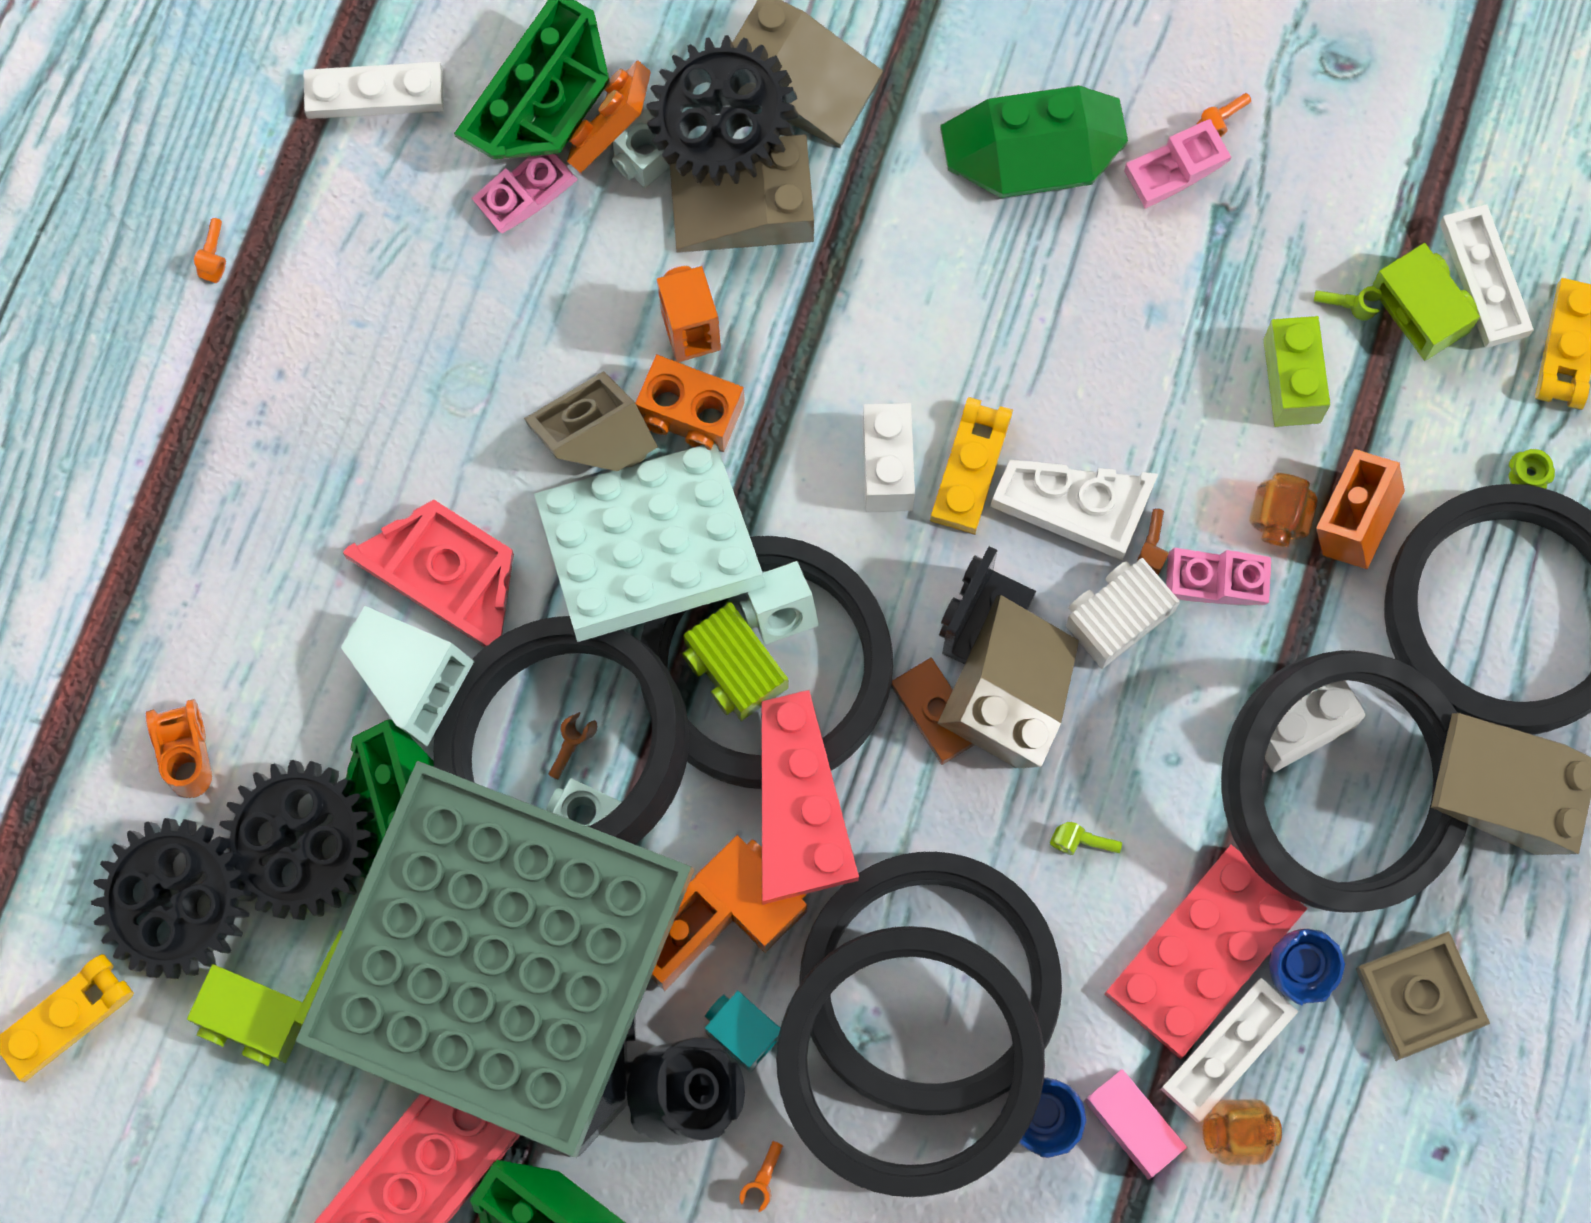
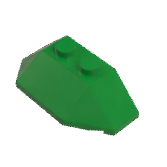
M548 0L454 132L455 137L493 160L559 154L610 82L594 11L576 0Z
M1080 85L989 98L940 125L947 170L958 176L959 174L975 185L1000 198L1093 185L1128 142L1120 98Z
M387 719L352 737L350 750L353 751L346 774L347 779L355 782L349 796L359 793L367 798L365 803L358 809L359 812L363 811L374 814L375 818L363 826L364 830L377 834L376 839L364 842V849L374 853L375 857L416 762L420 761L434 767V761L406 732L396 726L392 719ZM361 859L360 866L369 873L374 859Z
M497 1160L492 1164L470 1199L474 1212H478L480 1223H626L561 1172Z

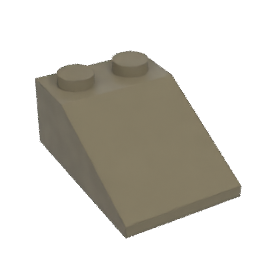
M757 0L732 42L734 48H737L743 38H747L752 47V52L762 44L768 53L767 59L776 55L782 65L780 71L787 70L792 80L788 86L793 87L797 95V100L789 104L795 106L798 117L786 121L841 148L880 81L883 70L804 11L782 0ZM756 83L745 84L740 88L738 94L745 95L752 92L756 87Z
M807 135L780 136L779 139L786 149L785 152H777L771 149L768 154L773 165L769 167L761 161L755 163L757 176L754 178L746 169L741 170L738 184L733 182L729 174H724L720 186H715L710 173L706 175L700 184L694 179L692 170L685 176H682L675 167L676 163L671 164L670 176L676 252L814 242V212Z
M997 595L937 724L1015 768L1042 767L1062 722L1079 640L1004 596Z
M1452 714L1431 808L1535 855L1579 854L1591 800V757L1562 743L1464 714Z

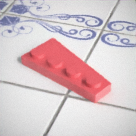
M806 690L762 701L763 905L856 882L859 880V875L810 691Z

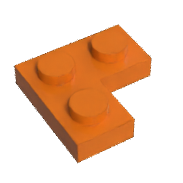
M638 60L626 72L620 68L611 76L610 82L604 89L607 92L606 98L598 109L600 113L591 122L587 119L583 120L569 139L572 145L567 162L580 173L641 115L651 71Z

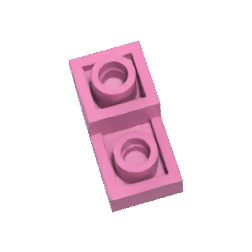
M557 154L529 156L512 172L505 168L471 199L500 233H504L552 202L578 179Z
M1173 548L1169 551L1166 586L1179 600L1231 605H1266L1269 603L1271 557L1226 550L1220 555L1181 548Z

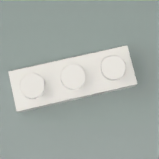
M427 62L304 70L305 114L307 119L444 111L441 63Z
M1488 205L1443 216L1440 226L1463 289L1473 297L1477 305V313L1480 318L1476 324L1485 348L1529 337L1534 329Z
M1260 978L1160 1090L1196 1123H1200L1299 1011L1266 981Z

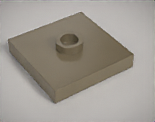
M1450 931L1356 968L1395 1061L1490 1024Z

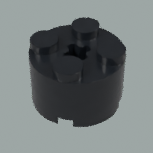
M702 1037L658 1045L638 1055L631 1064V1072L627 1084V1101L631 1113L630 1120L634 1130L664 1145H681L718 1138L726 1132L724 1130L733 1120H737L744 1105L745 1084L742 1071L737 1062L732 1063L728 1056L722 1051L726 1049L721 1044Z

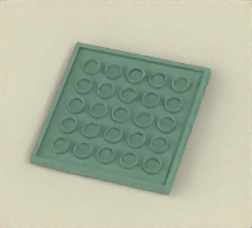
M417 761L295 1042L577 1158L695 870L691 866Z

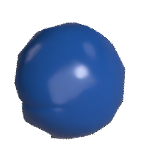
M1299 929L1287 933L1273 947L1268 965L1274 986L1285 998L1302 1006L1306 1003L1325 1002L1329 998L1332 991L1341 983L1345 961L1340 946L1326 933L1314 929Z
M1044 1077L1041 1098L1035 1116L1019 1144L1040 1157L1050 1158L1069 1153L1082 1139L1087 1121L1085 1108L1081 1098L1071 1086L1057 1079Z

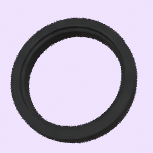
M1523 484L1490 485L1470 490L1446 501L1421 520L1406 537L1392 564L1386 585L1384 600L1386 633L1395 659L1413 667L1431 680L1447 697L1457 713L1535 735L1569 725L1591 713V672L1583 682L1567 692L1539 701L1518 702L1502 700L1487 696L1470 688L1454 677L1441 664L1425 638L1418 612L1419 582L1427 559L1442 541L1467 526L1489 520H1518L1544 527L1572 544L1591 565V510L1567 496L1541 487Z
M752 536L750 539L762 571H770L797 561L805 579L829 592L847 611L858 631L864 655V674L860 690L851 709L843 720L822 738L830 770L832 771L850 758L865 742L879 721L889 697L893 676V649L884 614L877 599L861 577L845 562L828 551L810 543L787 537ZM687 610L651 620L644 624L640 641L660 658L667 669L672 637L678 623ZM641 686V692L644 698V702L651 716L649 703L646 694ZM688 720L689 753L687 762L712 778L745 788L762 789V755L746 754L723 747L702 734Z
M570 616L536 620L508 631L495 639L472 659L474 661L472 667L435 731L433 747L434 767L474 782L472 750L479 722L485 709L497 692L520 671L541 660L564 654H592L610 659L632 672L640 682L651 711L652 741L646 765L632 791L611 813L588 827L629 843L637 844L656 826L674 800L682 782L689 753V724L685 704L666 666L648 646L622 629L577 642Z
M1342 650L1321 653L1298 660L1274 673L1255 690L1240 710L1232 725L1223 755L1221 771L1223 807L1229 829L1241 854L1253 870L1274 889L1289 898L1325 911L1350 913L1384 909L1399 904L1425 889L1448 866L1458 851L1469 825L1431 808L1451 716L1457 713L1455 708L1443 692L1421 672L1396 659L1370 652ZM1349 680L1365 683L1384 691L1409 712L1422 732L1429 750L1433 771V789L1425 823L1412 846L1398 861L1374 876L1351 882H1335L1318 876L1304 868L1282 846L1271 827L1266 813L1262 791V773L1270 739L1277 725L1290 708L1315 689L1334 682Z
M915 852L902 854L880 861L859 872V880L844 884L820 911L811 927L804 946L799 985L817 963L836 949L843 932L860 911L885 894L909 886L941 885L963 890L984 900L1006 919L1024 948L1031 975L1030 1002L1041 1027L1045 1051L1057 1024L1061 1006L1062 974L1059 955L1053 935L1038 907L1014 881L1000 871L983 862L954 853ZM830 995L821 1007L811 1031V1038L816 1048L834 1073L862 1096L893 1110L918 1115L960 1113L989 1103L1011 1089L1014 1073L1013 1044L992 1065L972 1076L946 1083H919L890 1075L866 1060L853 1047L842 1031L835 1016Z
M917 926L891 927L858 936L844 943L824 957L806 975L795 991L781 1023L776 1056L777 1078L782 1101L794 1129L813 1155L827 1168L843 1179L876 1193L899 1197H927L962 1188L980 1179L1005 1160L1018 1145L1035 1116L1041 1098L1045 1073L1044 1043L1041 1027L1028 995L1014 975L994 955L974 942L947 931ZM917 957L936 960L951 965L969 975L990 994L1002 1011L1009 1027L1014 1048V1073L1007 1101L994 1124L979 1140L964 1151L933 1163L917 1165L895 1164L879 1160L857 1150L837 1134L827 1122L814 1098L809 1080L807 1057L810 1035L815 1019L829 995L838 985L857 971L871 964L893 958Z

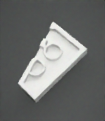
M1009 460L992 498L990 507L1123 560L1158 474L1142 472L1140 476L1116 474L1114 469L1098 468L1097 472L1071 470L1067 465Z

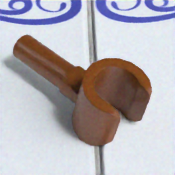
M1155 508L1152 511L1146 542L1141 549L1137 561L1143 558L1154 572L1159 575L1170 552L1156 546L1160 539L1164 511Z
M580 712L566 718L561 724L560 730L564 741L548 773L549 776L559 780L578 744L592 738L597 732L598 726L595 720L585 726L582 734L577 731L575 724L580 716Z

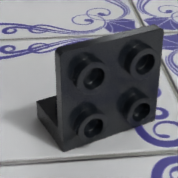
M988 546L983 558L976 555L972 558L962 579L964 584L960 595L963 598L962 600L955 597L952 598L941 621L943 626L939 636L945 638L942 654L963 664L968 659L997 595H1002L1028 610L1036 594V590L993 570L998 550Z

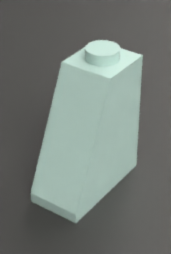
M364 606L359 617L350 627L348 636L341 647L396 726L425 746H428L474 663L470 657L451 642L367 606Z

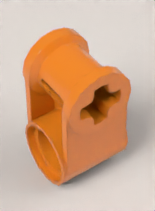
M187 700L186 706L157 713L155 710L146 711L147 728L155 749L159 773L162 779L181 797L196 798L202 795L211 784L212 771L205 743L204 723L196 700ZM189 762L196 763V769L190 778L176 780V772L181 765Z

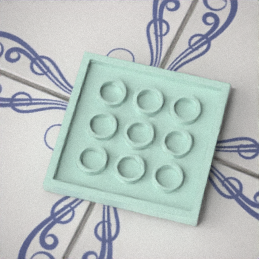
M716 443L713 444L711 450L706 449L704 445L645 461L632 467H624L619 471L607 472L534 494L577 642L766 587L763 572Z

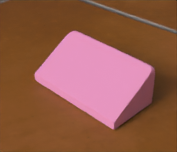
M1123 1069L1084 1100L1148 1180L1187 1148Z

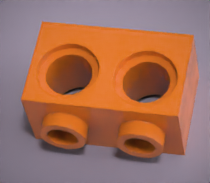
M680 266L667 271L664 277L657 278L661 315L676 362L720 351L718 314L703 267L699 266L691 269L689 266Z
M656 354L635 404L649 431L660 435H667L669 431L685 437V442L692 447L704 445L708 450H711L713 444L716 443L719 451L724 452L744 406L745 397L743 386ZM665 392L673 393L679 397L675 404L666 407L658 405L655 399L658 395ZM706 409H716L723 414L714 423H706L698 418L699 414Z

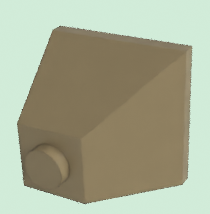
M604 371L524 418L528 427L557 459L619 471L624 467H632L639 464L649 452L658 448L635 402Z

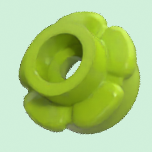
M1539 449L1517 452L1512 456L1508 464L1511 469L1508 474L1511 484H1523L1546 489L1547 484L1551 483L1555 477L1552 459L1547 453ZM1532 468L1535 471V475H1528L1527 469Z

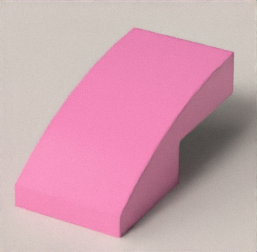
M1208 119L1170 136L1167 145L1127 162L1124 171L1146 209L1213 173L1231 160V155L1213 123Z

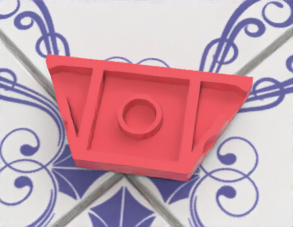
M432 500L415 509L408 518L397 519L381 528V533L358 546L353 543L344 550L345 558L484 648L502 636L514 558L513 550L436 500Z

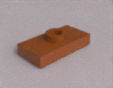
M932 657L892 680V689L941 765L974 746L973 743L937 724L953 689Z

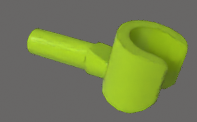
M1372 286L1364 288L1357 295H1343L1315 290L1314 302L1349 308L1357 319L1367 321L1373 318L1380 310L1367 307L1363 299L1378 301L1383 296V293L1380 289Z
M1065 822L1058 826L1050 840L1052 847L1069 855H1074L1079 843L1115 853H1120L1122 848V842L1092 835V833L1085 832L1083 827L1074 822Z

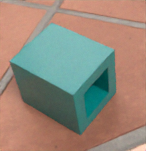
M738 990L730 999L723 994L704 1016L710 1021L705 1027L706 1034L712 1040L721 1044L726 1049L725 1051L750 1073L778 1042L780 1027Z

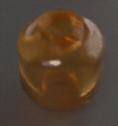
M1274 473L1272 479L1264 480L1258 485L1249 521L1256 530L1262 532V541L1276 546L1288 547L1290 540H1300L1309 535L1318 504L1315 492L1309 489V481L1290 474Z
M1221 1100L1213 1107L1212 1112L1205 1116L1203 1139L1208 1152L1214 1154L1221 1164L1228 1166L1261 1165L1272 1157L1275 1146L1281 1143L1282 1126L1279 1118L1273 1116L1271 1109L1263 1100Z

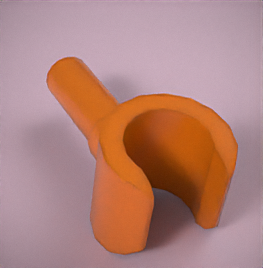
M1244 93L1219 109L1217 107L1205 109L1197 124L1210 119L1221 138L1228 131L1224 120L1251 103L1250 95Z
M218 218L211 219L203 250L199 249L194 256L197 275L213 283L220 281L226 266V259L215 254L222 221Z
M772 1141L755 1180L747 1183L740 1192L739 1199L741 1205H743L747 1197V1191L755 1187L764 1193V1202L758 1212H761L768 1206L772 1196L768 1185L783 1149L782 1144Z

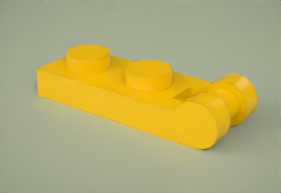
M1561 278L1556 287L1535 399L1551 402L1552 398L1566 401L1568 407L1583 410L1589 395L1591 376V284ZM1557 373L1572 376L1571 383L1557 380Z
M968 396L930 521L975 535L1008 431L1013 409L999 406L998 410L981 405L982 400ZM975 423L993 428L990 439L972 434Z
M101 954L89 961L77 975L0 1034V1055L20 1081L26 1082L133 997L134 992L126 981L119 982L112 973L114 966L105 954ZM96 984L103 995L101 999L93 1004L85 992Z

